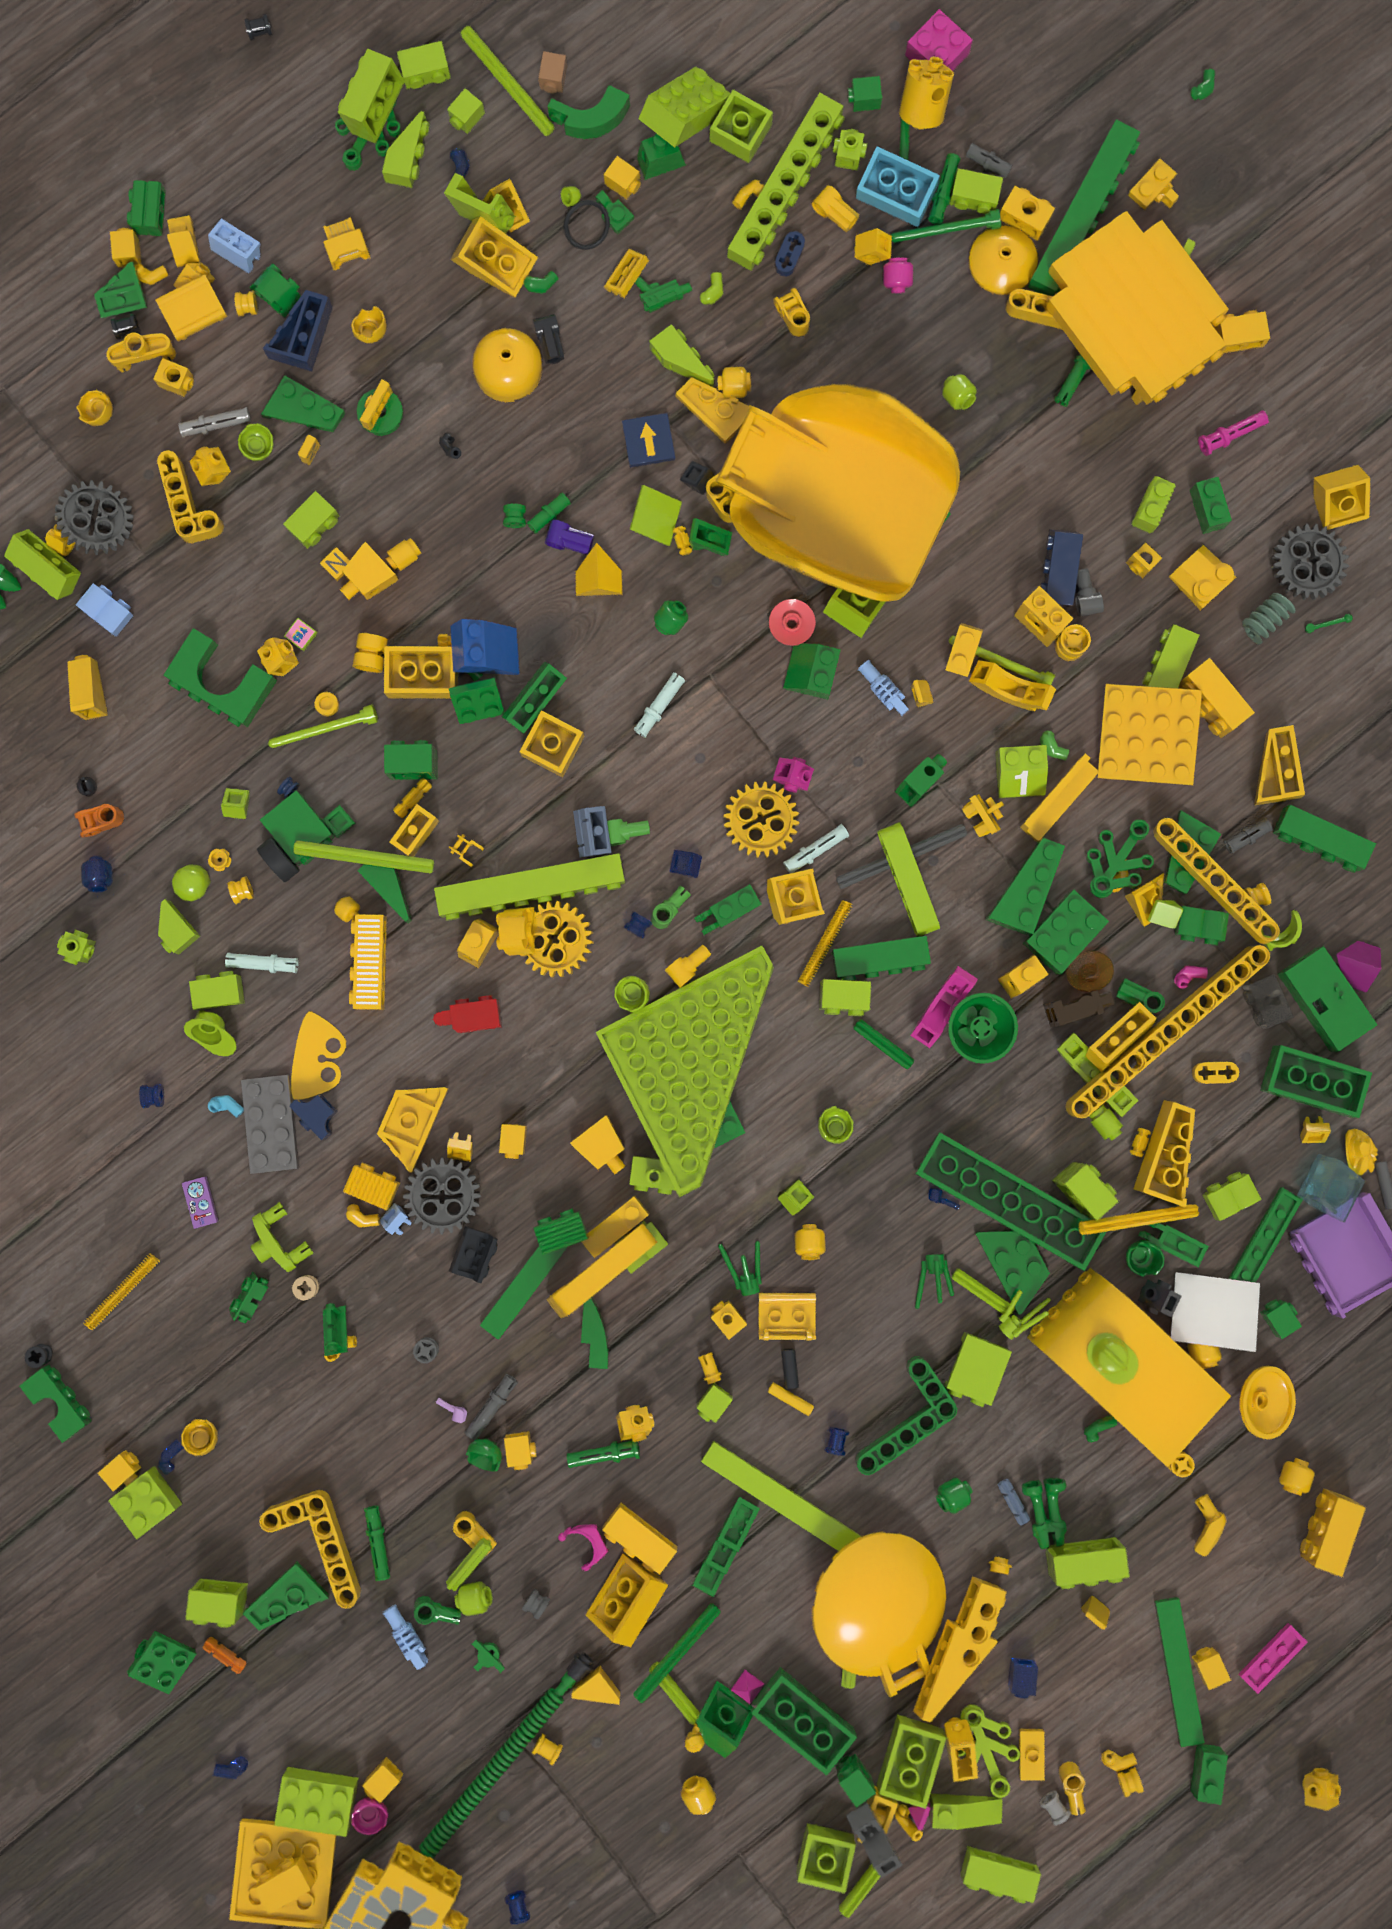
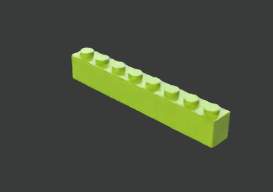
M613 854L434 888L439 916L445 917L446 921L459 919V914L469 913V916L483 914L482 910L492 909V912L506 910L505 906L515 904V908L529 905L528 901L538 900V903H546L552 901V897L560 895L561 899L575 897V893L584 891V895L594 894L598 892V888L607 887V890H615L621 888V884H625L620 854Z

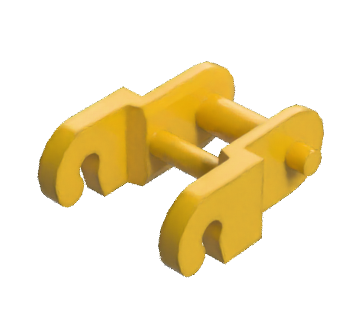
M457 834L459 839L453 848L449 846V849H451L450 853H457L460 855L459 859L472 867L473 864L464 859L465 852L472 845L482 851L484 848L473 840L469 842L464 839L465 835L462 834L460 836ZM464 841L465 843H467V845L460 853L457 851V849Z

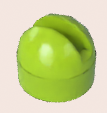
M564 187L561 191L562 202L567 207L575 205L581 198V193L576 187Z

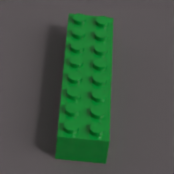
M940 1132L936 1135L915 1172L919 1177L1083 1271L1087 1268L1106 1232L1082 1235L1079 1232L1078 1224L1081 1221L1092 1219Z

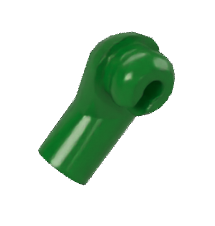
M1204 70L1203 82L1198 87L1195 86L1191 89V98L1193 100H1203L1213 93L1215 70Z
M550 271L543 279L527 276L523 281V285L529 292L544 294L559 278L553 271Z
M1112 1415L1097 1419L1085 1428L1084 1435H1086V1440L1088 1442L1098 1441V1432L1117 1426V1420Z

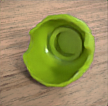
M248 424L239 434V450L244 457L252 461L264 460L273 450V435L267 427L261 424Z
M193 864L178 869L172 879L174 893L185 901H195L203 897L211 883L208 872L200 865Z
M626 976L619 980L615 986L614 997L619 1007L624 1010L635 1012L644 1008L649 1001V987L639 977Z
M836 1106L824 1110L818 1120L819 1133L828 1142L834 1144L843 1143L853 1133L854 1122L848 1111Z

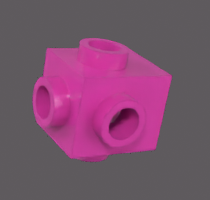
M779 758L773 780L783 784L784 789L790 792L797 793V790L807 791L814 768L806 765V760L801 758Z

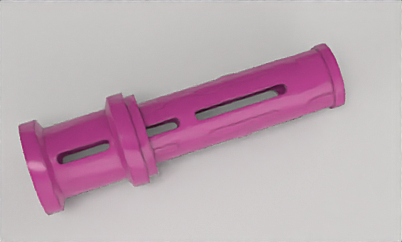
M1262 410L1227 428L1219 427L1212 434L1200 436L1198 444L1202 453L1205 456H1209L1212 454V451L1220 447H1228L1232 440L1268 424V416ZM1251 423L1250 426H1247V427H1245V428H1243V429H1241V430H1238L1239 428H1241V427H1243V426H1245V425Z

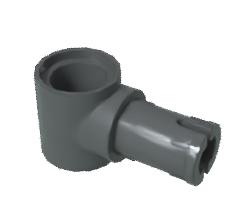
M1089 569L1078 570L1077 585L1079 592L1075 598L1078 616L1102 613L1104 610L1103 598L1101 593L1096 592V589L1092 587Z

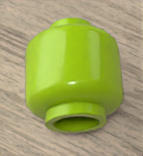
M952 375L945 380L942 395L953 409L965 410L975 402L977 389L965 375Z
M483 1582L461 1585L458 1594L455 1596L456 1607L466 1616L485 1613L492 1604L491 1589Z

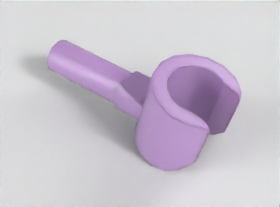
M438 1398L436 1401L438 1405L453 1412L452 1421L458 1423L465 1422L467 1416L465 1408L455 1407Z

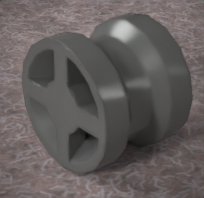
M431 1337L422 1338L413 1348L414 1357L421 1363L431 1362L439 1353V1345Z
M534 1588L521 1610L524 1612L529 1611L538 1620L550 1602V1598L547 1596L542 1597L539 1595V1591Z

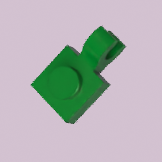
M604 191L599 192L595 196L596 202L604 206L608 212L610 227L617 235L634 220V215L619 199L613 204Z

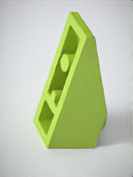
M930 1794L931 1809L929 1819L932 1828L958 1830L1001 1824L1003 1799L988 1796Z

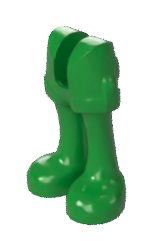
M1046 1478L1043 1480L1048 1502V1519H1046L1042 1501V1482L1032 1480L1022 1484V1493L1029 1496L1033 1504L1035 1523L1032 1525V1531L1040 1549L1049 1548V1532H1052L1055 1547L1064 1546L1067 1526L1066 1522L1061 1520L1058 1494L1066 1489V1480L1061 1478Z

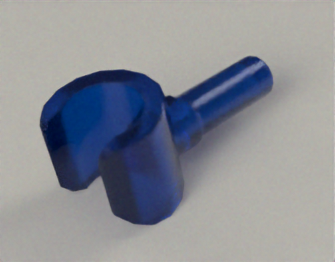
M930 1188L928 1196L930 1201L945 1204L956 1210L960 1208L959 1204L942 1198L943 1190Z

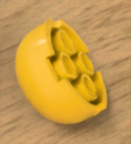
M511 328L497 329L488 333L478 343L473 354V372L480 389L487 396L501 402H514V400L531 394L539 384L542 375V358L535 342L525 333Z

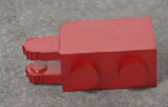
M492 995L478 997L479 1001L469 1002V998L455 1000V1005H449L450 1010L434 1014L432 1019L437 1026L452 1025V1029L457 1033L502 1028L499 1000L493 999Z

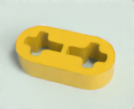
M1202 1062L1194 1066L1192 1076L1196 1082L1202 1084L1231 1083L1239 1077V1068L1233 1062ZM1203 1066L1207 1071L1213 1070V1075L1205 1076V1080H1203V1076L1198 1074V1071H1201ZM1226 1066H1228V1069L1232 1070L1233 1074L1229 1075L1227 1079L1226 1075H1218V1070H1226Z

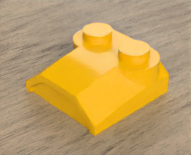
M1203 545L1179 566L1169 578L1201 610L1227 587L1236 576L1230 565L1222 563Z
M813 869L767 879V894L772 914L779 925L825 914L819 898Z

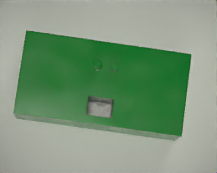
M1324 946L1313 949L1277 974L1330 1052L1342 1050L1378 1025Z

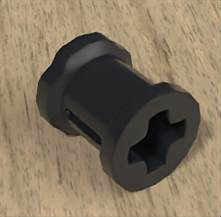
M263 14V17L253 20L244 19L250 41L261 35H273L267 14Z
M130 314V317L120 320L111 319V326L117 340L130 333H141L135 314Z
M38 1344L26 1351L25 1362L31 1368L41 1367L51 1361L53 1350L49 1345ZM40 1352L42 1357L37 1359L36 1355Z

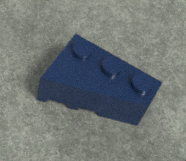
M305 290L289 312L286 321L277 328L276 334L269 344L266 343L263 347L268 359L313 371L333 309L328 296Z
M1049 529L1046 541L1047 555L1043 563L1044 583H1041L1040 587L1058 604L1073 606L1083 534L1073 531Z

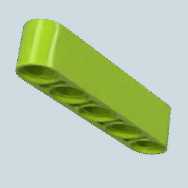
M898 822L878 830L877 834L916 936L921 937L940 929L937 916L901 823Z

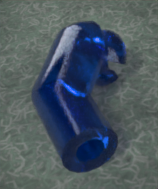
M177 1439L161 1453L158 1469L159 1471L162 1470L165 1475H168L175 1469L171 1460L184 1448Z
M239 1756L229 1765L216 1764L213 1776L236 1779L246 1771L248 1760L245 1757Z

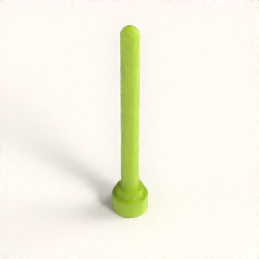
M951 636L949 638V643L951 645L954 644L956 636ZM978 646L976 656L1034 680L1036 683L1051 685L1054 680L1055 674L1046 671L1045 673L1041 671L1039 673Z
M371 704L363 707V710H360L358 714L270 739L268 745L271 748H275L363 722V724L368 723L369 725L378 722L377 713L374 705Z

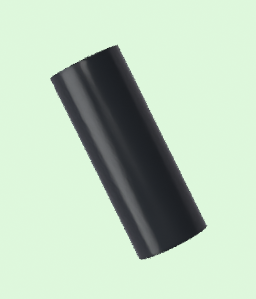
M795 1349L781 1350L785 1389L799 1388Z

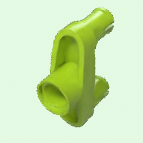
M278 1202L264 1213L260 1212L252 1217L260 1240L250 1247L261 1263L273 1257L289 1273L297 1267L296 1265L314 1253L311 1248L302 1253L303 1250L309 1247L306 1241L289 1253L284 1252L270 1231L271 1224L288 1215L286 1210L282 1209L283 1205Z

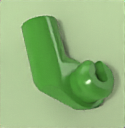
M1044 731L1040 737V744L1047 746V755L1066 761L1069 750L1057 746L1054 738L1055 735L1052 731Z

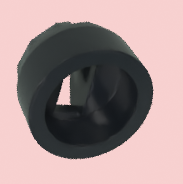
M82 777L77 782V790L84 796H91L97 790V783L90 777ZM84 781H85L86 787H87V789H88V791H86V792H85V789H84V786H83V782H84Z

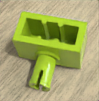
M633 1156L630 1185H635L634 1190L648 1191L650 1187L658 1188L657 1193L672 1194V1190L676 1191L660 1159Z

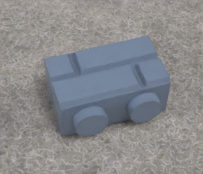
M605 806L573 811L577 843L579 845V857L611 853Z

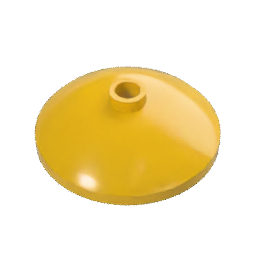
M1001 226V228L993 230L991 228L987 229L976 238L969 254V268L974 280L983 289L1000 295L1011 294L1016 289L1026 287L1030 283L1038 265V254L1033 241L1023 231L1011 226ZM1007 251L1009 256H1004L1002 252Z
M1263 1366L1254 1370L1242 1387L1239 1403L1240 1413L1250 1433L1259 1438L1273 1439L1284 1433L1293 1419L1296 1405L1295 1390L1288 1375L1277 1367Z

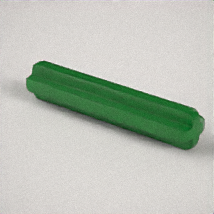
M860 1019L854 1025L853 1029L903 1068L909 1069L913 1065L914 1059L865 1021Z

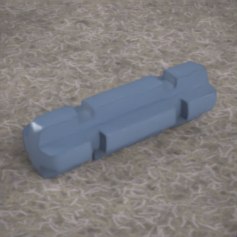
M1009 1479L1000 1481L998 1487L1001 1493L1004 1494L1003 1497L1010 1510L1015 1514L1016 1521L1019 1525L1027 1523L1030 1517L1026 1510H1023L1024 1506L1016 1491L1012 1490L1011 1482Z

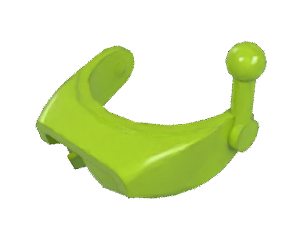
M1291 911L1290 925L1284 932L1279 934L1277 939L1264 944L1269 951H1273V948L1276 947L1282 948L1289 946L1291 943L1295 944L1302 931V921L1298 911ZM1249 917L1247 920L1254 921V918ZM1261 929V933H1262V935H1263L1264 937H1266V938H1270V937H1271V936L1264 935L1263 929Z

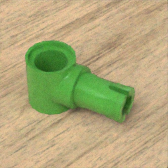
M622 819L607 821L610 846L625 844L626 840H630L629 837L650 834L648 820L628 824L623 822Z
M679 886L668 900H664L655 907L651 915V922L654 927L664 929L670 925L672 919L677 915L678 909L691 896L687 890L681 896L684 892V887ZM665 912L668 915V920L660 921L656 913Z

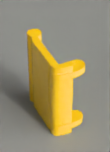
M205 274L155 299L178 342L228 317Z
M759 1293V1340H816V1293Z

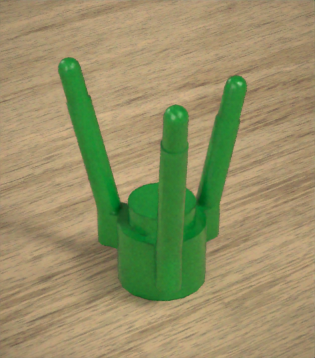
M755 1242V1277L754 1273H749L746 1257L742 1255L741 1261L744 1274L740 1276V1279L723 1245L719 1244L718 1247L735 1281L736 1289L741 1290L742 1296L760 1292L759 1285L762 1284L760 1277V1242Z
M944 1254L925 1255L926 1261H921L922 1270L916 1296V1309L920 1307L927 1269L929 1274H935L938 1303H942L940 1274H943V1272L951 1296H954L953 1285L948 1271V1262L945 1260Z

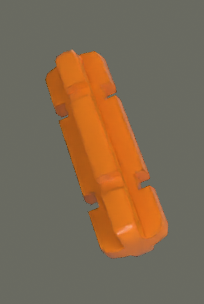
M209 1637L204 1643L203 1649L209 1654L212 1652L213 1657L227 1667L230 1665L232 1671L240 1674L247 1664L246 1661L240 1657L236 1658L234 1652L223 1644H217L218 1641L215 1638Z

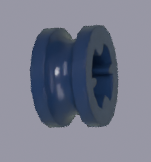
M288 777L279 786L277 793L279 795L283 794L284 799H286L298 790L300 784L297 782L293 783V779Z

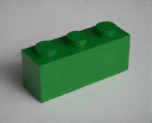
M543 662L502 715V718L524 734L567 678L552 665Z

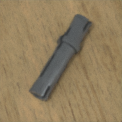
M506 1373L496 1389L490 1392L489 1399L464 1432L469 1438L474 1441L477 1440L501 1405H505L507 1402L506 1398L518 1384V1381L513 1376Z

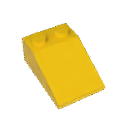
M480 216L472 220L451 260L472 275L515 298L538 257Z

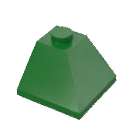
M716 1681L696 1719V1723L705 1744L726 1758L737 1749L753 1715L751 1714L749 1703L719 1681Z

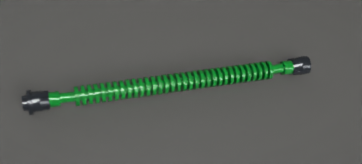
M584 1652L582 1654L575 1653L573 1656L574 1660L566 1668L567 1672L561 1678L562 1682L556 1689L549 1688L548 1693L544 1694V1697L540 1699V1702L536 1704L532 1712L527 1715L528 1717H525L520 1726L516 1728V1731L512 1733V1736L507 1739L508 1741H505L503 1746L492 1757V1760L488 1762V1765L483 1768L484 1770H481L459 1799L456 1800L439 1823H437L435 1828L432 1829L419 1845L421 1854L434 1859L440 1849L444 1847V1844L448 1842L460 1825L463 1824L464 1820L468 1818V1815L472 1813L484 1796L488 1794V1791L492 1789V1786L496 1784V1781L512 1765V1762L516 1760L520 1752L532 1741V1738L536 1736V1733L540 1731L544 1723L551 1718L556 1709L560 1707V1704L564 1702L562 1696L568 1688H572L588 1672L594 1670L593 1660L589 1655Z

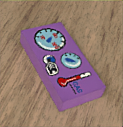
M207 1177L182 1183L193 1228L219 1222Z

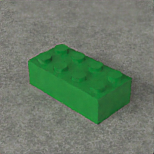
M1275 1045L1271 1050L1260 1091L1349 1118H1360L1372 1072L1282 1045Z
M781 1667L750 1704L753 1716L826 1776L857 1738L853 1726Z

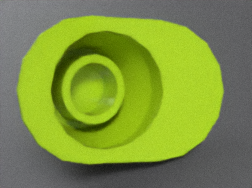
M200 1010L194 1019L187 1021L184 1025L186 1035L211 1053L219 1056H229L236 1051V1042L225 1031L224 1020L218 1014Z
M1102 1333L1091 1339L1087 1348L1088 1360L1102 1376L1113 1384H1124L1134 1378L1138 1371V1358L1133 1350L1119 1337L1111 1333Z

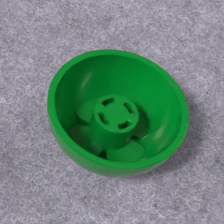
M977 993L964 998L954 1007L948 1021V1035L952 1046L962 1057L975 1063H991L1004 1057L1013 1047L1018 1034V1021L1012 1007L1003 998L990 993Z

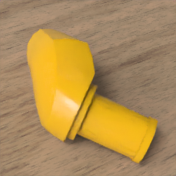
M1205 1494L1194 1501L1206 1519L1204 1529L1194 1545V1551L1202 1556H1207L1214 1548L1226 1524L1225 1514L1218 1512L1208 1494Z

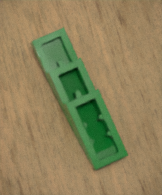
M738 1497L691 1586L714 1597L736 1553L739 1552L758 1514L759 1507Z

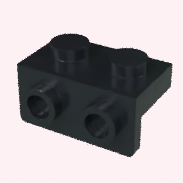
M465 1226L449 1271L453 1274L473 1279L481 1284L483 1278H486L488 1275L489 1262L497 1251L498 1239L489 1233Z

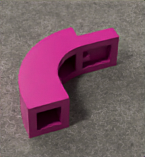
M958 966L941 986L910 1036L931 1048L942 1034L954 1007L966 997L978 979Z

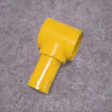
M701 945L688 957H679L665 971L681 988L696 975V968L711 956V953L704 945Z
M1065 1762L1059 1768V1776L1064 1786V1792L1068 1795L1071 1814L1078 1815L1077 1807L1080 1814H1084L1086 1812L1082 1797L1085 1787L1084 1778L1076 1763ZM1075 1776V1778L1068 1780L1069 1777Z

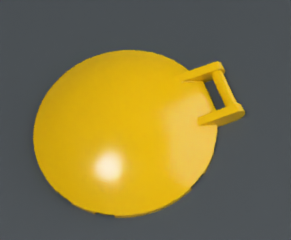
M885 1532L862 1536L842 1548L832 1558L833 1562L826 1572H822L815 1589L817 1592L815 1604L812 1606L813 1628L820 1646L834 1663L844 1670L860 1676H880L884 1689L891 1698L897 1695V1691L923 1677L926 1678L930 1666L925 1650L935 1638L944 1616L946 1605L945 1581L935 1557L915 1539L900 1533ZM917 1662L918 1669L893 1682L892 1674Z

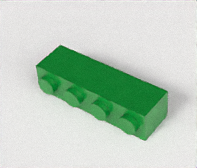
M1292 805L1283 808L1272 832L1278 835L1279 840L1289 844L1291 842L1300 845L1299 849L1308 853H1318L1321 855V859L1330 863L1338 862L1343 865V869L1353 873L1366 868L1376 846V843Z
M927 936L832 950L836 978H842V980L846 981L856 980L857 975L864 974L865 979L879 977V972L888 971V975L901 974L902 969L911 968L912 972L926 970L925 965L931 964Z

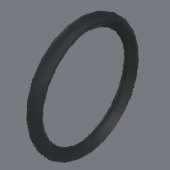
M583 200L573 205L567 212L564 220V233L567 240L574 247L583 250L599 246L607 237L610 228V218L605 207L593 200ZM584 205L597 207L605 218V229L602 236L596 242L588 245L575 242L570 236L568 228L569 219L573 212Z

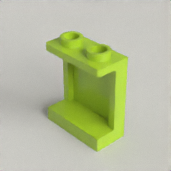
M457 173L454 174L444 194L458 214L471 221L481 216L506 234L513 226L515 215L502 195L497 193L490 204L485 203L477 198L463 176Z
M964 1332L961 1339L963 1343L948 1381H945L944 1386L949 1389L948 1393L953 1396L962 1398V1395L971 1398L970 1402L978 1406L984 1407L985 1404L992 1406L1012 1352L1005 1347Z

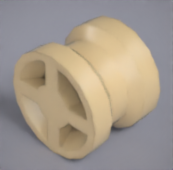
M304 1275L296 1279L292 1287L294 1296L300 1300H308L314 1297L319 1291L318 1280L311 1275Z

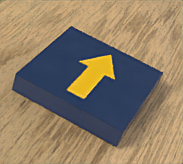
M668 413L622 420L630 468L675 460Z

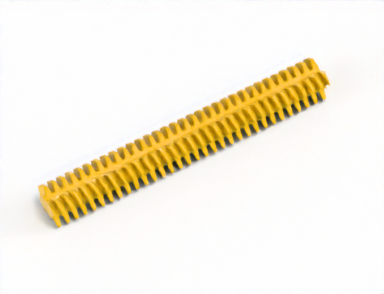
M844 900L841 901L840 906L837 908L830 924L814 950L815 952H813L811 960L807 963L808 965H806L797 982L809 987V982H812V977H815L813 974H816V969H819V964H822L820 961L823 962L822 959H825L823 956L826 957V951H829V946H832L830 943L833 944V938L837 936V930L840 931L838 929L841 928L840 925L843 926L841 923H844V918H847L845 915L850 913L848 910H851L850 908H852L851 905L853 904Z
M149 1253L148 1258H145L146 1261L143 1260L144 1263L140 1262L141 1264L137 1266L138 1269L132 1271L133 1273L126 1277L127 1280L124 1279L118 1286L119 1289L113 1290L114 1292H111L112 1294L108 1297L109 1299H105L106 1301H103L104 1303H101L102 1305H99L91 1314L92 1316H88L89 1318L84 1320L86 1323L83 1324L90 1330H94L108 1316V1313L110 1314V1311L112 1312V1309L119 1305L118 1303H121L125 1296L137 1286V1283L139 1284V1281L141 1282V1279L148 1275L147 1272L149 1273L160 1260Z

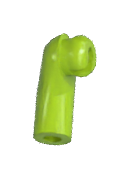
M715 272L711 274V287L700 295V300L704 305L713 304L722 297V273Z

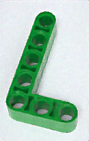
M920 1356L911 1357L906 1364V1369L929 1404L859 1451L855 1462L859 1471L864 1475L874 1474L948 1423L957 1414L955 1402L926 1360ZM915 1363H923L924 1370L922 1373L915 1374L912 1372V1367ZM931 1382L938 1385L937 1391L933 1394L926 1392V1386ZM945 1402L950 1403V1411L946 1414L940 1413V1405ZM924 1416L932 1418L931 1424L927 1427L920 1426V1420ZM903 1430L912 1431V1436L907 1441L900 1439V1434ZM885 1443L893 1445L892 1451L888 1454L880 1452L881 1446ZM865 1457L873 1459L872 1465L868 1468L861 1466V1460Z

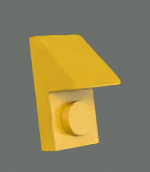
M190 215L168 219L170 233L167 234L176 266L182 267L186 266L187 263H200L193 222Z

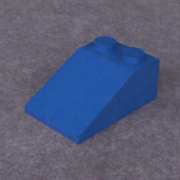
M461 619L450 625L453 672L519 674L517 628L484 620Z

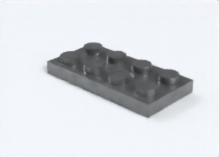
M290 1075L241 1080L250 1174L298 1169L294 1113L289 1107L292 1103Z

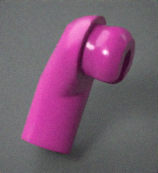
M1185 966L1176 974L1174 982L1177 987L1185 989L1193 978L1206 979L1208 969L1207 967Z

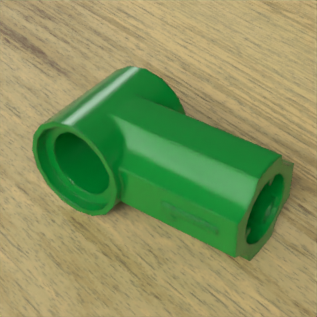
M1126 978L1122 981L1115 996L1133 1006L1140 1002L1152 1014L1161 1011L1165 1005L1164 997L1160 993L1152 992ZM1149 997H1154L1157 1000L1158 1006L1156 1009L1148 1007L1147 999Z

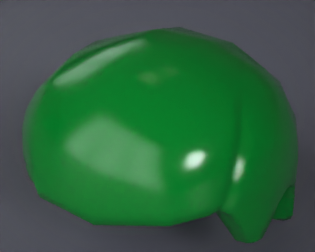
M1147 1240L1132 1243L1126 1251L1125 1262L1129 1269L1142 1277L1151 1274L1157 1275L1164 1267L1165 1257L1161 1249L1153 1242Z
M477 1439L469 1444L466 1452L468 1456L467 1461L470 1464L483 1470L498 1471L502 1460V1452L495 1442L488 1439Z

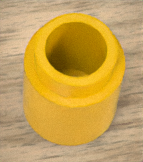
M411 538L407 541L404 539L386 552L389 556L386 558V561L393 570L397 568L399 571H402L418 559L417 556L421 554V551Z

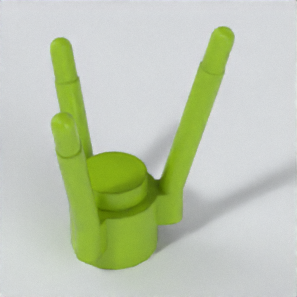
M1018 1290L1005 1313L999 1318L1002 1322L999 1325L1000 1330L1011 1340L1014 1337L1017 1338L1023 1331L1048 1316V1311H1045L1027 1322L1051 1301L1050 1298L1045 1299L1020 1320L1016 1315L1009 1316L1022 1294V1291Z

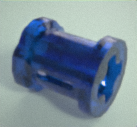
M829 1427V1442L824 1451L834 1455L845 1456L846 1451H844L849 1431Z
M515 1891L504 1898L505 1903L509 1906L511 1914L509 1921L512 1925L522 1924L530 1919L531 1915L526 1909L524 1900L526 1898L525 1891Z

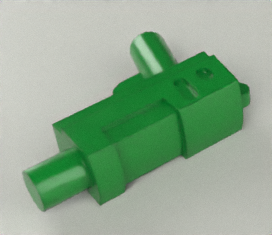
M638 277L635 281L636 286L643 292L640 294V300L643 302L644 310L649 311V313L661 309L664 305L673 301L683 299L684 294L692 291L689 282L679 286L676 279L659 286V283L648 285L642 277Z

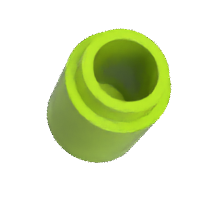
M1102 1105L1089 1115L1092 1120L1090 1123L1104 1140L1109 1138L1112 1141L1122 1133L1120 1128L1123 1125L1110 1108L1107 1109Z

